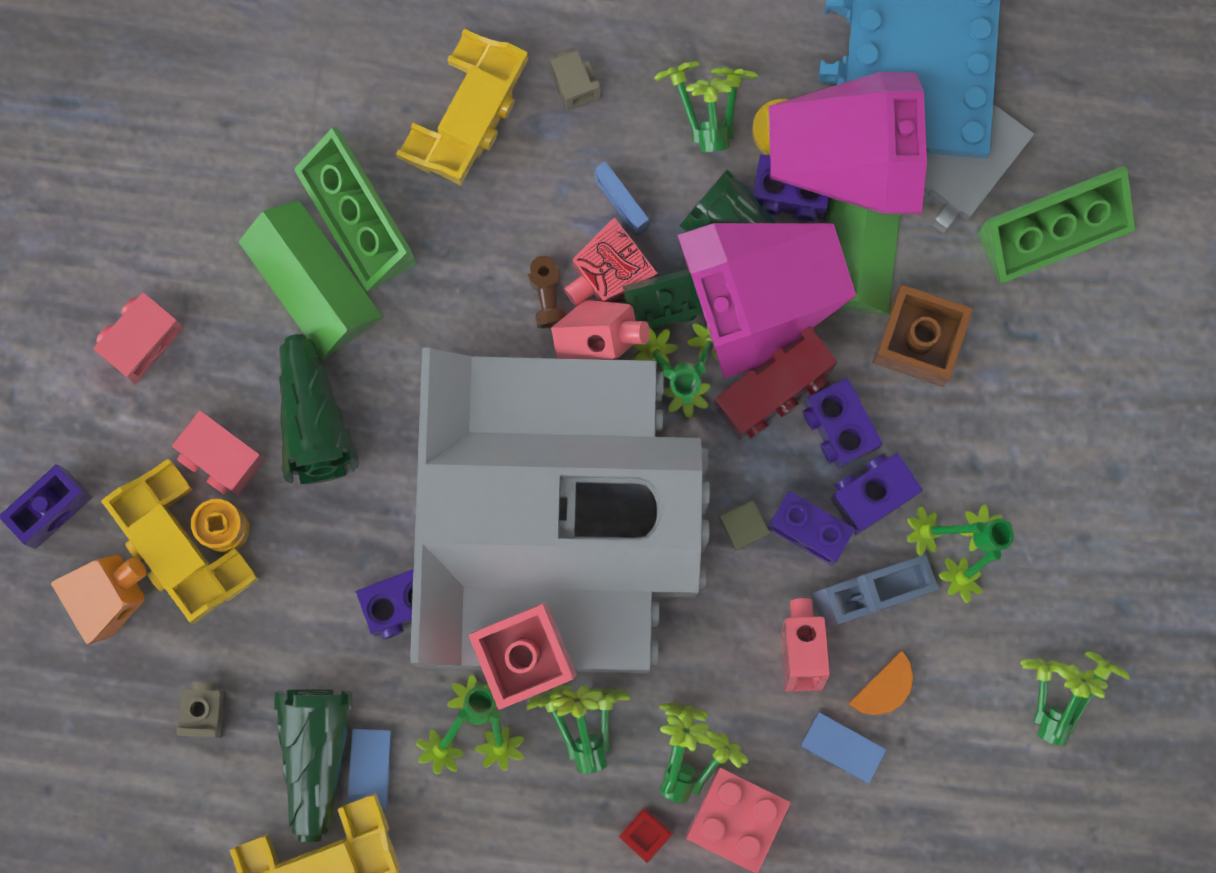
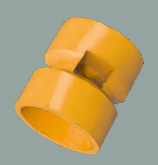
M210 499L201 503L195 509L191 518V530L194 537L202 545L219 553H228L233 548L239 550L246 543L249 536L250 524L247 516L232 503L223 499Z

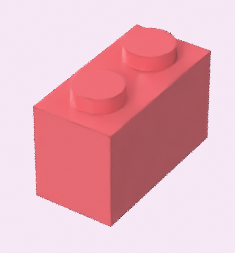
M144 292L138 298L133 297L125 304L121 311L122 316L113 326L109 325L100 332L96 339L97 344L93 348L135 384L184 329L174 317Z
M200 410L172 445L174 449L181 453L176 460L194 473L200 467L210 475L206 482L223 495L228 490H231L238 496L265 462L262 456Z

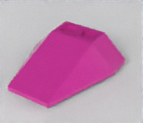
M878 72L769 106L771 179L881 214L922 213L927 152L924 91L916 72Z
M712 223L677 235L688 270L691 273L724 379L760 367L773 357L772 354L781 347L785 349L802 336L800 332L808 326L815 327L856 296L833 223Z

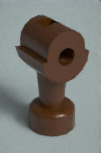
M538 256L530 265L531 273L528 274L530 286L537 290L542 310L536 313L537 328L549 329L566 316L562 308H557L556 287L560 283V269H556V264L552 258Z

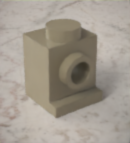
M574 48L565 49L556 54L554 59L550 60L551 74L566 111L601 99L600 84L598 80L595 81V76L588 59L582 61L578 50Z
M192 682L191 689H181L178 728H176V736L222 738L226 692L215 691V683ZM198 702H202L205 706V712L200 717L195 716L193 713L194 705Z

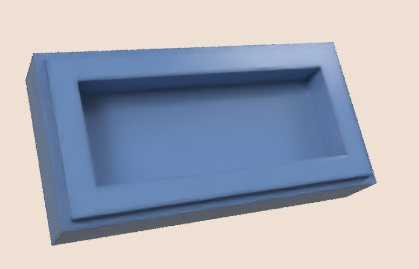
M604 161L595 168L594 180L632 232L639 236L648 230L649 219L606 161Z
M817 712L800 744L802 748L867 784L872 779L886 752L885 748L820 712Z
M352 729L348 803L376 793L381 807L387 809L392 731Z

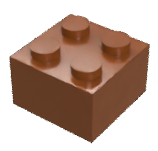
M901 284L894 296L872 363L943 387L951 378L973 308Z

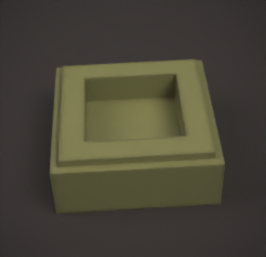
M754 500L719 516L735 551L770 535Z

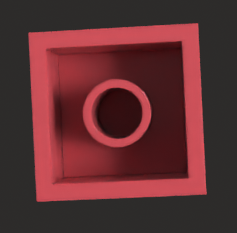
M547 601L478 629L468 635L499 710L569 682L577 675Z
M718 767L685 838L733 863L758 873L791 802Z

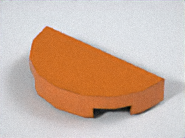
M899 651L847 705L859 713L873 716L891 713L903 705L911 692L913 682L911 664L903 651Z

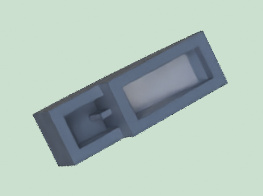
M925 554L812 593V597L818 614L824 617L825 628L828 629L938 591L939 588Z

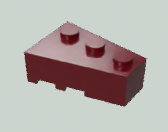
M811 326L800 332L802 334L801 338L785 349L782 347L772 354L773 357L756 370L752 369L715 398L714 407L739 440L746 435L751 439L755 438L769 427L766 421L777 413L781 418L786 416L800 405L797 402L799 397L806 392L813 395L829 384L826 378L830 376L837 361Z

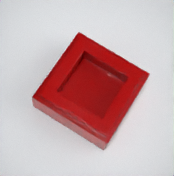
M643 808L618 837L648 863L673 834L650 812Z

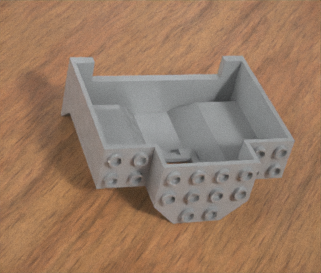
M422 348L411 664L419 668L482 670L468 635L478 629L547 601L576 672L648 674L650 665H657L658 640H651V627H657L659 623V601H651V598L695 599L699 590H704V587H706V563H700L701 552L705 551L709 542V520H702V514H705L707 505H709L710 483L709 481H702V477H706V472L708 471V449L701 447V438L661 437L663 410L655 409V401L662 402L663 372H656V361L471 357L433 348ZM576 483L639 484L647 487L653 493L657 503V519L653 529L646 536L639 538L574 536ZM560 498H567V521L559 520Z

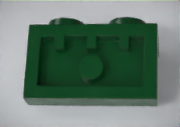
M688 269L622 286L626 304H630L634 309L635 320L646 321L649 328L653 331L658 330L663 324L674 321L680 323L694 320L697 315L704 314Z

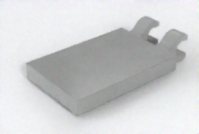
M993 104L990 154L988 159L927 153L923 200L930 193L946 205L935 219L932 227L944 234L958 215L968 221L1032 139L1034 133Z

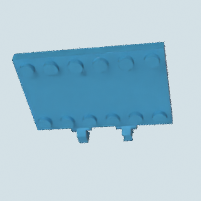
M825 0L824 15H827L829 12H837L840 16L846 17V23H851L848 56H843L842 62L836 61L834 64H826L823 60L820 61L818 82L839 85L878 72H916L924 91L926 152L929 154L988 159L991 142L1000 0Z

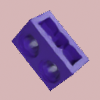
M760 154L752 194L760 206L769 215H779L780 212L794 214V217L801 221L812 222L816 221V218L823 219L827 209L828 197L818 194L819 197L817 199L807 200L800 194V189L802 188L771 179L770 156ZM767 181H775L781 185L782 191L777 194H771L764 189L763 184Z
M848 377L807 397L804 402L806 409L802 413L805 421L812 431L818 430L824 441L820 443L822 453L829 464L835 462L838 470L878 450L883 443ZM828 400L834 401L840 408V415L837 417L826 416L821 409V403ZM844 433L852 434L857 439V449L853 451L843 449L839 443V436Z
M791 491L787 492L767 526L768 530L830 566H833L838 561L855 531V528Z
M414 569L355 591L372 635L378 636L381 634L382 639L385 640L403 633V626L412 623V603L410 597L413 592ZM381 601H391L394 605L393 616L386 621H379L375 616L376 606Z

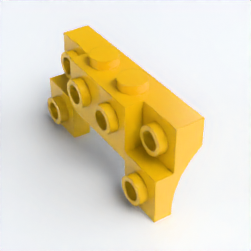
M463 29L458 45L452 56L449 55L447 59L449 65L467 74L437 128L438 133L413 122L411 131L402 148L398 149L396 153L398 159L429 174L432 171L460 186L476 157L480 158L484 149L489 151L498 135V130L495 128L501 117L506 119L509 116L515 103V99L512 98V90L529 61L528 52L508 42L491 40L467 29Z
M168 458L139 478L118 487L102 499L101 502L128 537L129 541L125 543V546L129 552L140 561L144 559L152 570L147 576L160 592L166 589L187 620L195 624L223 602L232 600L259 580V578L236 548H233L224 556L209 564L169 509L170 506L193 489L174 463Z
M376 793L338 808L347 837L283 862H279L269 834L229 850L237 873H399L401 866L389 838L388 831L390 828Z

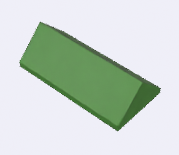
M332 127L294 170L367 292L415 266L416 261L411 249L338 127Z
M1125 166L1119 167L986 220L977 235L997 280L1001 284L1135 231L1128 170Z
M828 197L824 223H833L856 293L854 298L839 309L888 315L900 214H881Z
M299 200L262 211L238 241L303 334L306 335L307 339L314 341L318 355L322 360L383 319V316Z

